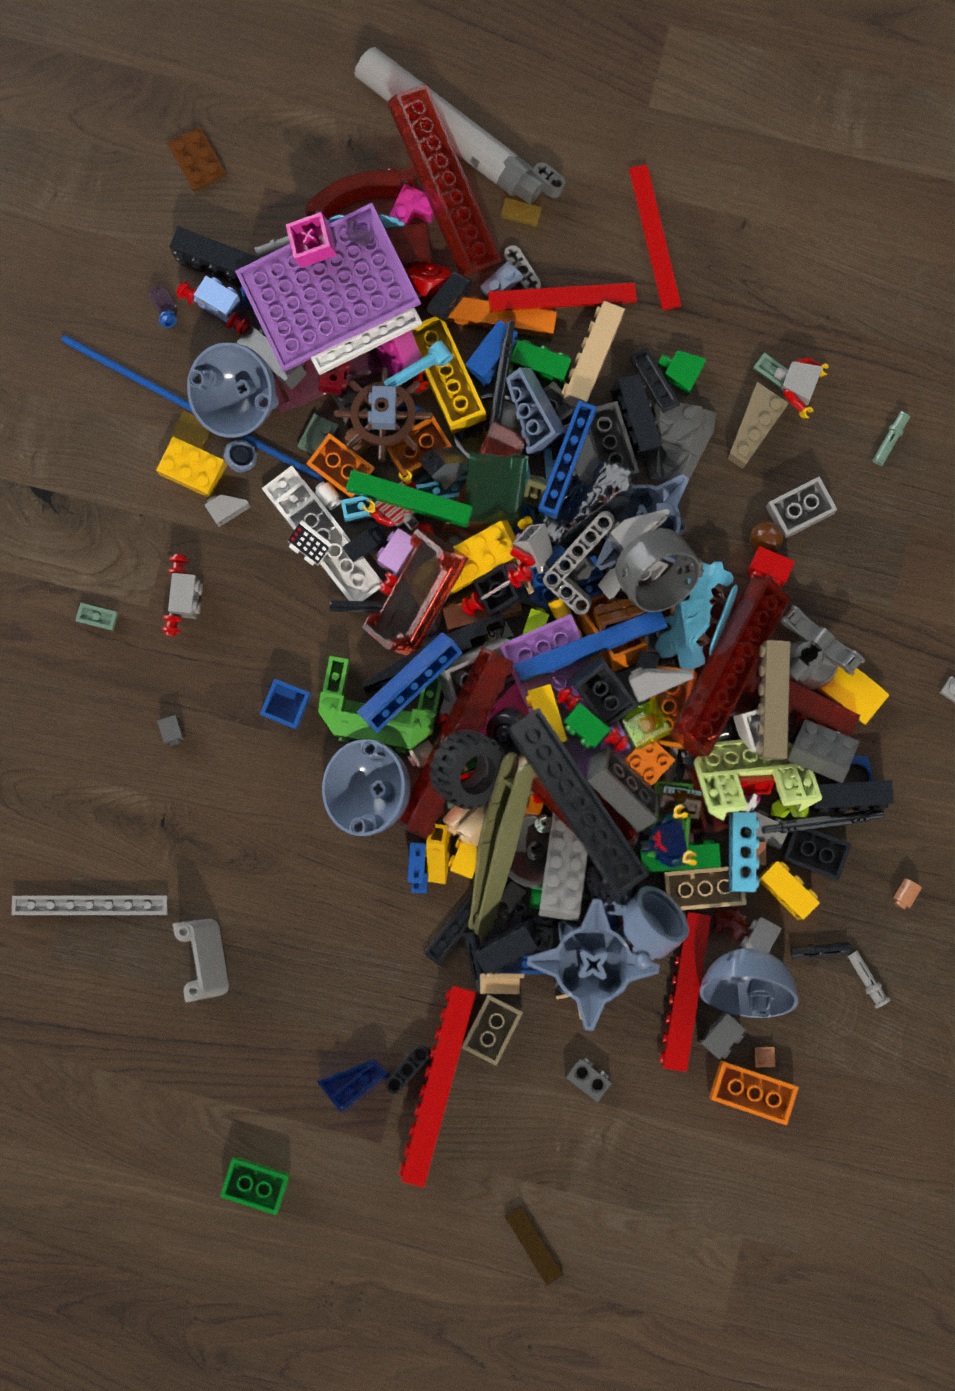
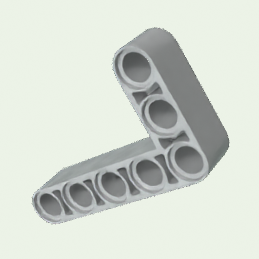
M602 511L548 569L543 578L546 587L577 614L588 612L592 599L568 575L612 527L614 516L609 511ZM606 517L610 522L609 525H602L600 518ZM587 532H594L596 539H589ZM581 546L584 552L578 554L574 551V547ZM561 561H569L571 567H563ZM549 574H555L558 581H551L548 577ZM563 588H571L572 594H565ZM584 600L587 606L580 607L577 601Z

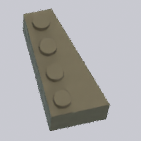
M757 382L728 459L744 469L786 409L788 402Z

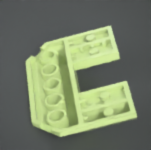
M741 739L713 742L714 744L712 745L707 744L694 761L708 812L723 821L727 812L742 811L747 808L738 777L773 776L783 806L796 805L798 812L820 801L822 796L814 772L788 761L794 746L788 742L789 739H787V759L784 760L759 759L757 751L751 752Z

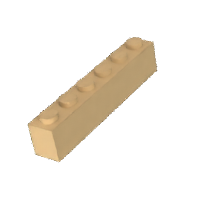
M606 301L603 302L601 307H597L594 315L596 321L595 323L591 322L588 329L590 335L588 338H584L581 348H584L583 352H578L575 360L577 366L571 369L568 379L571 380L569 384L565 383L562 390L564 403L576 407L578 400L584 403L588 402L622 320L624 308Z

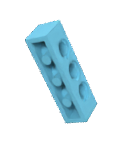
M729 813V892H756V888L759 887V877L756 876V868H759V857L756 856V849L759 848V837H756V829H759V817H756V813ZM742 827L747 828L749 831L747 838L742 837L740 834ZM742 847H746L749 851L746 858L740 854ZM743 866L749 871L747 877H743L740 874V869Z

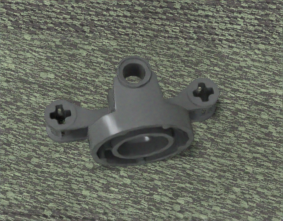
M792 605L790 607L791 610L785 617L780 618V622L798 635V639L790 645L789 678L793 683L804 689L824 687L834 679L839 667L847 674L853 676L855 669L861 663H864L865 659L855 650L844 646L835 639L830 631L824 627L820 628L798 607ZM818 652L817 658L809 662L808 666L801 661L804 654Z

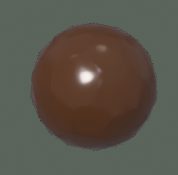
M761 522L754 526L751 531L750 544L755 551L761 546L776 553L783 545V532L773 522Z

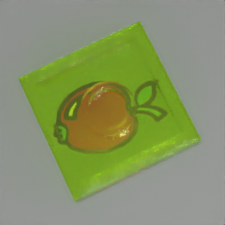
M655 699L633 709L621 718L637 750L672 733Z

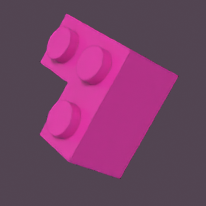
M404 184L389 217H394L398 221L404 222L405 226L399 227V229L407 232L414 216L432 223L439 208V202L437 198Z

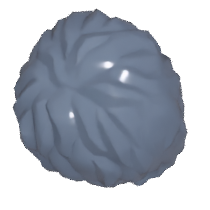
M233 440L224 449L223 457L225 463L235 472H246L255 466L257 453L255 447L247 441Z

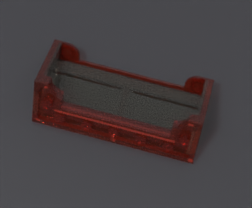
M417 528L410 540L411 545L415 549L380 613L369 615L362 627L388 651L409 655L420 648L469 560V557L432 533Z

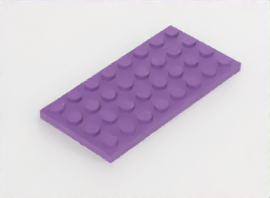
M571 614L499 645L529 714L534 710L533 707L528 706L526 696L529 695L528 690L551 684L556 702L559 700L557 695L564 687L566 689L571 687V693L575 697L579 696V693L568 679L592 661L590 657L522 684L514 668V664L581 639ZM581 698L578 703H581V705L596 716L583 698ZM557 702L564 726V721L573 712L575 707L569 712L567 711L568 705L564 702L560 704ZM619 721L610 727L612 731L618 727V733L621 736H625ZM567 732L568 742L563 743L585 778L588 775L590 758L607 746L622 760L632 751L628 744L623 751L618 749L616 752L614 744L604 742L608 737L607 735L594 750L592 748L586 749L579 743L581 740L576 735L572 737Z

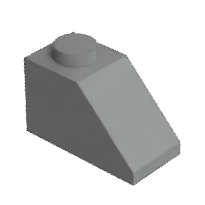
M214 495L207 500L205 507L218 527L249 509L250 505L244 499Z

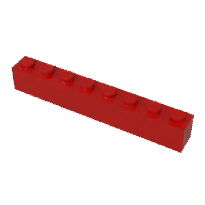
M686 912L685 916L689 927L688 937L679 945L681 947L680 954H676L675 966L678 967L677 973H673L671 985L675 986L674 992L669 995L668 1004L671 1005V1011L667 1012L665 1024H668V1030L663 1033L662 1039L665 1049L664 1052L661 1051L659 1063H662L663 1068L687 1072L711 920L709 915Z

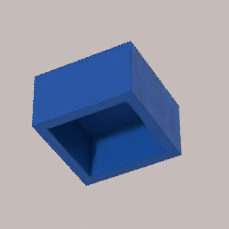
M274 679L260 715L298 731L312 694Z

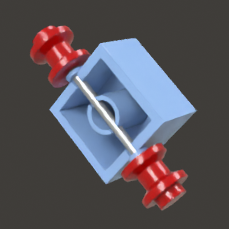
M205 276L199 287L194 290L190 288V283L187 281L179 284L176 293H178L177 298L188 299L187 304L190 306L197 302L201 308L226 322V328L231 329L234 327L237 329L236 333L238 335L245 334L250 328L248 318L243 320L239 318L242 304L237 295L238 292L233 288H225L218 279L214 277L211 279Z

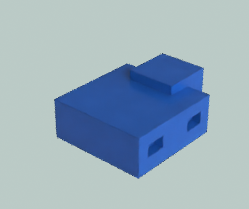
M410 843L408 882L412 883L411 893L427 894L429 874H425L426 844Z

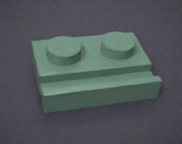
M313 414L297 446L298 449L313 455L329 433L335 436L339 425L319 417L317 414Z

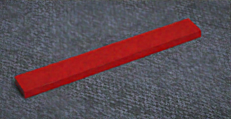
M648 165L629 168L662 311L681 307Z
M635 283L488 292L490 312L602 305L604 301L611 304L636 303L637 301Z

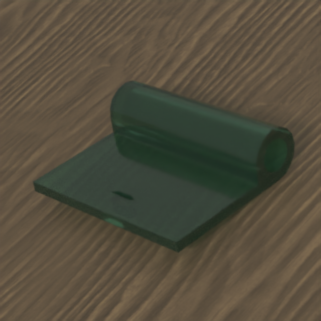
M470 452L465 504L473 506L469 521L496 524L499 521L508 520L512 529L517 528L518 522L522 519L528 456L522 454L501 456Z

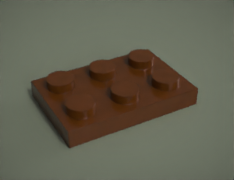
M200 126L167 143L193 192L226 176V172Z

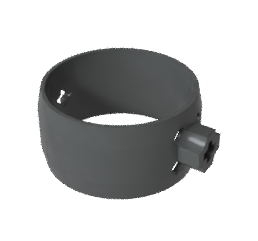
M654 529L639 535L624 548L617 560L615 572L621 588L637 607L647 612H660L684 600L696 586L699 577H702L704 569L703 561L696 557L693 550L681 536L669 529ZM679 554L674 565L661 578L647 585L637 586L642 575L653 564L665 557Z

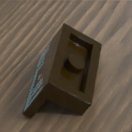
M664 785L660 813L673 815L675 807L682 805L685 808L681 810V814L686 812L688 813L687 817L699 819L702 791Z

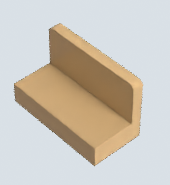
M480 974V994H520V978H524V974Z

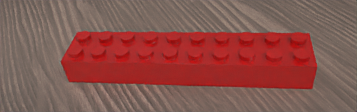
M454 985L452 989L448 988L445 1001H449L447 1008L443 1007L440 1020H443V1025L438 1027L435 1036L438 1044L437 1047H432L430 1055L433 1063L432 1066H427L425 1078L428 1079L427 1085L423 1084L419 1096L423 1098L422 1104L418 1103L414 1117L418 1118L417 1123L412 1124L409 1134L410 1137H413L412 1142L407 1143L404 1153L407 1161H402L399 1176H402L401 1182L422 1188L425 1186L476 991Z

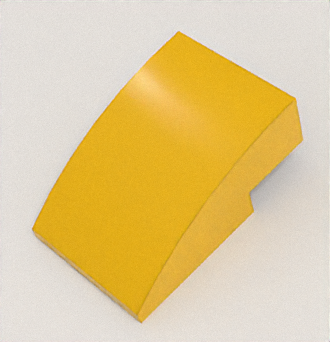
M839 667L834 679L826 686L818 688L819 692L834 701L835 705L864 725L868 723L889 697L885 690L858 668L855 669L854 675L851 676Z

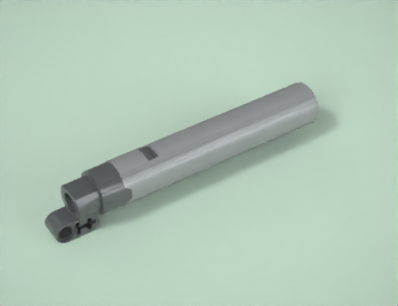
M378 48L368 49L360 58L355 68L356 78L509 195L514 196L517 194L528 204L533 203L541 191L552 198H558L562 195L565 178L556 170L542 162L532 167Z

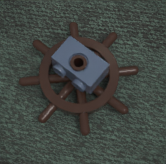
M383 367L381 370V382L370 384L365 388H362L354 379L349 380V386L357 393L351 410L334 411L335 417L351 418L353 428L357 433L346 443V447L351 449L360 440L377 446L378 461L381 463L386 459V447L396 445L402 441L412 450H417L418 444L409 436L416 419L430 420L433 418L431 412H416L415 405L410 395L420 387V382L414 381L406 390L401 386H385L384 381L389 378V369L387 367ZM364 401L372 408V411L360 410ZM404 402L408 411H396V408ZM359 418H368V424L362 427ZM396 419H407L402 428L396 423ZM373 429H379V436L372 435L369 432ZM387 429L396 432L393 435L386 436Z

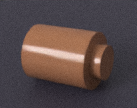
M904 878L893 897L896 901L894 904L904 910L906 907L911 908L922 887Z

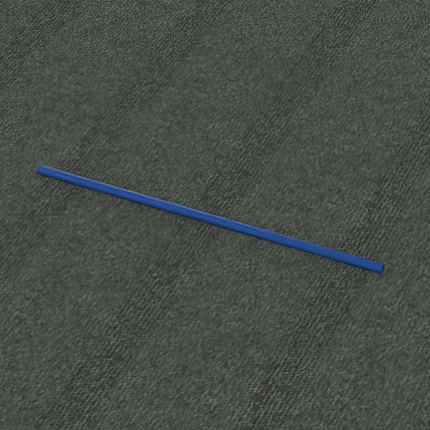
M66 335L62 337L61 342L193 413L188 401ZM246 434L239 437L320 482L325 480V478L310 467L253 436Z

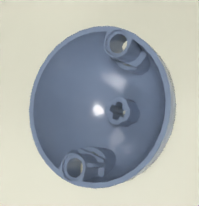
M236 343L215 344L204 350L195 359L190 369L187 380L189 404L197 420L216 435L235 438L251 433L267 420L272 410L279 404L272 370L257 352L247 346Z
M357 740L339 749L328 763L322 782L323 802L329 817L341 830L356 836L378 834L391 827L405 812L411 795V781L405 763L390 747L381 741Z
M754 948L737 949L719 957L708 968L700 988V996L708 1005L719 1011L743 1017L766 1018L780 1016L792 1011L798 1004L797 987L787 966L774 955Z

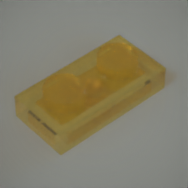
M506 198L501 218L537 227L542 207Z

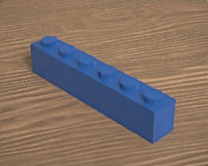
M578 400L542 497L538 513L557 519L595 417L596 406Z
M442 632L363 705L357 713L367 725L378 733L463 652L451 638Z

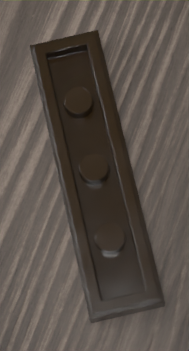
M522 1205L505 1216L506 1220L546 1286L562 1277V1271Z

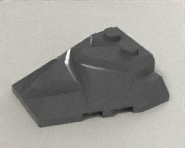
M651 402V412L657 419L656 427L658 433L662 435L663 443L658 451L645 456L649 479L667 482L684 474L690 480L714 432L716 413L704 410L701 406L680 403V406L662 413L657 403Z

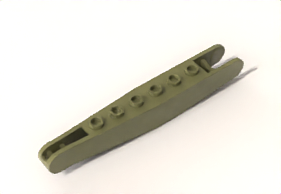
M515 753L507 754L501 763L480 833L471 915L468 924L469 929L480 937H486L492 931L515 855L534 777V771L529 763L523 764L518 769L519 756Z

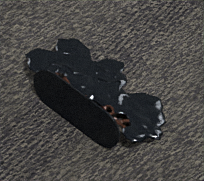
M601 461L593 473V480L590 485H586L583 480H577L576 482L571 480L557 519L538 513L539 509L537 508L535 521L541 524L546 523L551 545L558 546L563 536L564 542L567 545H571L602 511L611 512L614 520L622 515L629 508L630 500L625 496H615L617 494H627L631 491L633 484L630 478L634 471L629 467L624 468L622 463ZM612 488V495L609 496L610 499L608 500L607 491ZM598 503H605L592 512V508L595 505H597ZM606 517L600 518L602 525L606 526L610 523ZM566 523H569L571 527L568 528ZM587 532V537L590 538L595 533Z

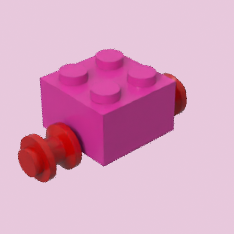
M411 330L376 347L377 356L380 358L383 367L389 369V378L422 359ZM425 371L410 379L412 382H420L421 385L416 390L417 393L426 390L427 385H429V381H424L422 376Z

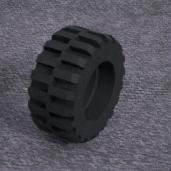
M458 731L456 735L448 736L447 741H442L439 750H436L433 754L435 757L434 760H431L430 767H432L430 778L433 779L431 784L439 796L461 809L471 810L476 809L477 806L482 807L486 805L487 801L490 802L501 763L505 757V751L495 740L478 731ZM477 756V766L473 775L467 781L461 783L460 776L463 767L471 758Z

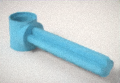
M437 341L429 348L427 356L384 381L385 386L398 387L434 364L440 367L448 364L453 359V355L442 341Z

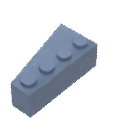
M519 368L508 376L506 380L512 401L516 405L517 419H520L522 426L521 433L527 444V454H539L567 432L532 368Z

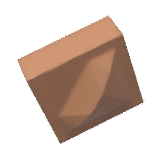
M754 1047L755 1067H775L774 1047Z

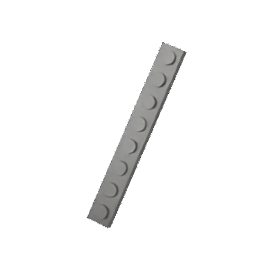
M12 896L11 915H168V896Z

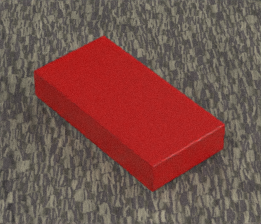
M773 776L738 777L744 795L770 794L775 782Z

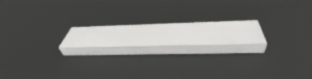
M412 308L374 328L312 356L311 360L318 374L321 375L422 325V321L415 308Z

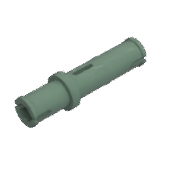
M900 411L893 425H890L888 428L889 432L872 460L875 464L879 466L884 465L897 439L903 435V429L910 419L907 413Z

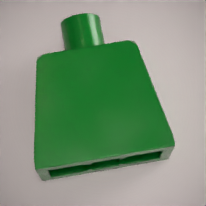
M677 350L673 359L662 354L658 364L667 368L664 376L666 380L686 395H689L705 365L706 359Z

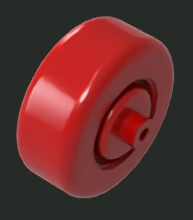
M418 264L410 267L407 271V276L416 294L422 296H435L452 274L449 269L437 264Z

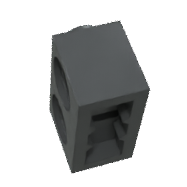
M579 1058L565 1077L598 1102L612 1084L608 1080L610 1076L602 1070L597 1072L593 1068L594 1064L587 1058L584 1060ZM579 1067L587 1069L585 1077L577 1076L576 1071ZM595 1079L602 1080L603 1086L601 1089L596 1090L592 1087V1082Z

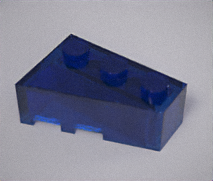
M373 1059L316 1082L339 1112L345 1114L390 1075L378 1060Z

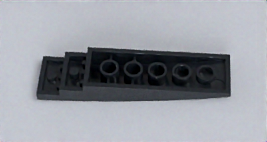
M501 612L453 631L447 634V636L454 641L463 653L473 649L472 647L489 641V632L503 628V617ZM429 644L403 657L363 682L362 686L366 694L382 689Z

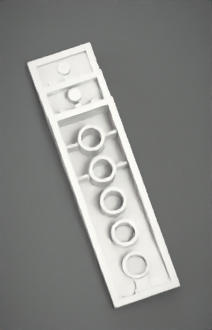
M290 466L262 488L293 530L302 520L332 544L331 551L320 565L349 601H364L381 588L378 584L382 580L365 558L354 563L342 547L351 540L293 466Z

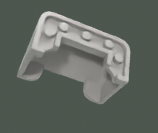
M202 919L174 923L175 937L181 942L192 941L198 980L188 982L185 985V1002L224 995L229 989V981L218 922L214 919Z

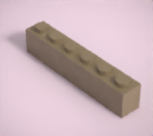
M766 640L760 645L759 655L762 657V664L759 666L761 684L758 687V695L761 696V703L758 704L760 723L757 725V734L760 735V742L757 743L756 751L759 754V759L784 760L787 759L790 641Z

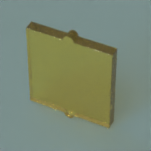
M183 410L178 422L175 423V429L170 439L175 437L202 449L205 441L209 439L210 431L197 420L196 416Z

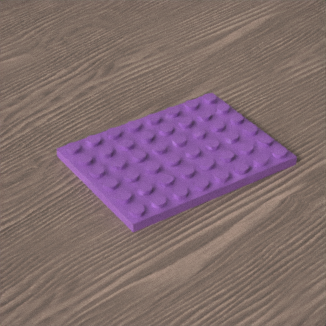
M372 203L330 223L337 255L301 268L293 257L291 244H288L235 271L283 372L310 360L312 356L374 328L421 304Z

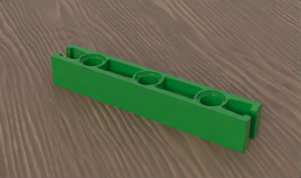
M351 470L346 486L347 492L467 528L473 511V506L355 470Z

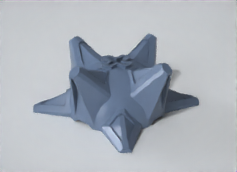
M681 474L657 487L635 484L627 494H617L615 497H627L630 500V506L622 515L614 520L613 525L618 521L622 523L626 519L668 509L670 513L667 520L656 529H669L678 535L685 533L686 526L680 516L678 503L689 478ZM612 488L607 491L608 500L610 499L609 496L612 495ZM611 530L602 537L606 541L595 564L599 570L616 564L620 553L608 541ZM679 554L663 559L675 563Z
M600 899L592 900L581 927L565 920L558 922L560 944L557 948L527 957L528 966L555 977L554 987L576 1000L585 1030H594L605 1003L621 995L629 982L659 973V964L652 961L647 969H639L636 966L635 960L637 955L630 952L628 947L629 940L624 934V924L612 928L609 927L602 900Z

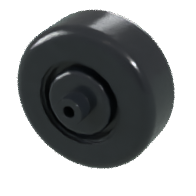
M514 708L499 710L489 719L486 726L487 737L499 743L500 747L505 751V755L509 753L519 755L522 753L506 730L526 716L523 712Z

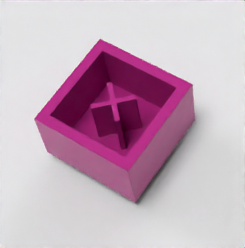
M322 212L286 224L293 257L301 268L337 255L329 221Z

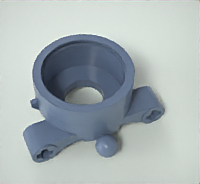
M645 886L636 892L632 898L628 897L626 902L621 900L620 904L617 905L616 902H612V905H608L605 902L603 905L606 914L623 916L624 934L634 945L633 953L637 955L635 963L639 969H647L651 964V960L653 961L655 958H664L688 937L689 927L683 911L668 894L658 888Z

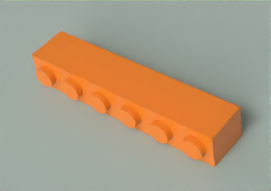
M469 296L468 298L464 297L445 322L492 329L499 320L506 325L507 321H514V330L518 334L553 339L557 312L550 308L490 312L488 299L485 301L479 300L476 296Z

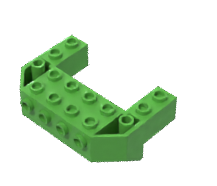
M329 657L323 692L320 694L318 712L333 735L338 737V741L349 743V740L357 741L362 739L381 741L386 746L395 748V752L406 753V750H413L433 736L442 692L438 676L421 691L418 709H413L412 712L401 710L376 733L357 713L366 703L346 700L344 697L350 666L349 659Z

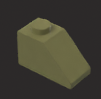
M532 475L527 482L523 503L539 509L548 480Z

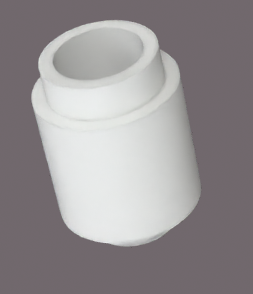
M323 481L316 486L314 494L325 508L333 510L341 503L340 495L330 482L325 483Z

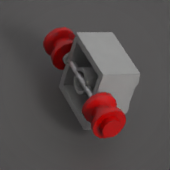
M174 554L173 557H169V561L173 563L172 568L168 569V573L172 574L168 612L170 613L169 615H163L166 627H163L161 631L165 632V636L176 637V634L181 633L177 625L178 622L182 621V618L197 619V614L201 612V603L198 602L199 595L203 593V584H201L196 575H189L184 570V564L188 563L189 559H186L183 554Z

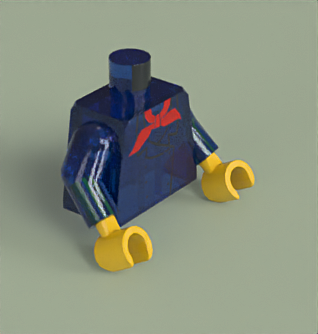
M682 805L676 806L674 812L666 815L653 826L650 832L651 840L640 841L642 853L653 851L655 861H660L661 864L671 868L685 866L687 863L691 865H696L697 863L695 860H690L696 854L687 850L682 821L678 820L679 817L686 818L688 816L686 812L680 813L685 808Z

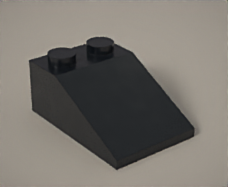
M600 656L596 657L568 679L597 718L609 728L638 706L608 664Z

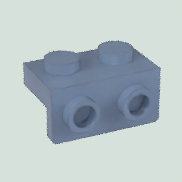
M506 262L480 288L488 299V292L511 290L523 278V275Z

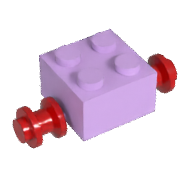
M419 522L418 531L410 535L399 528L396 532L392 531L387 539V546L379 550L377 561L379 567L387 571L385 573L387 579L384 583L379 582L378 585L381 587L379 590L385 595L389 596L396 593L394 587L396 584H402L399 577L419 548L418 545L426 546L427 536L434 534V531H432L433 527L427 522Z

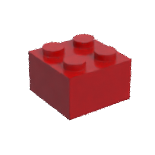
M759 546L753 555L746 574L754 581L759 582L761 580L766 582V585L770 588L781 589L786 583L795 561Z

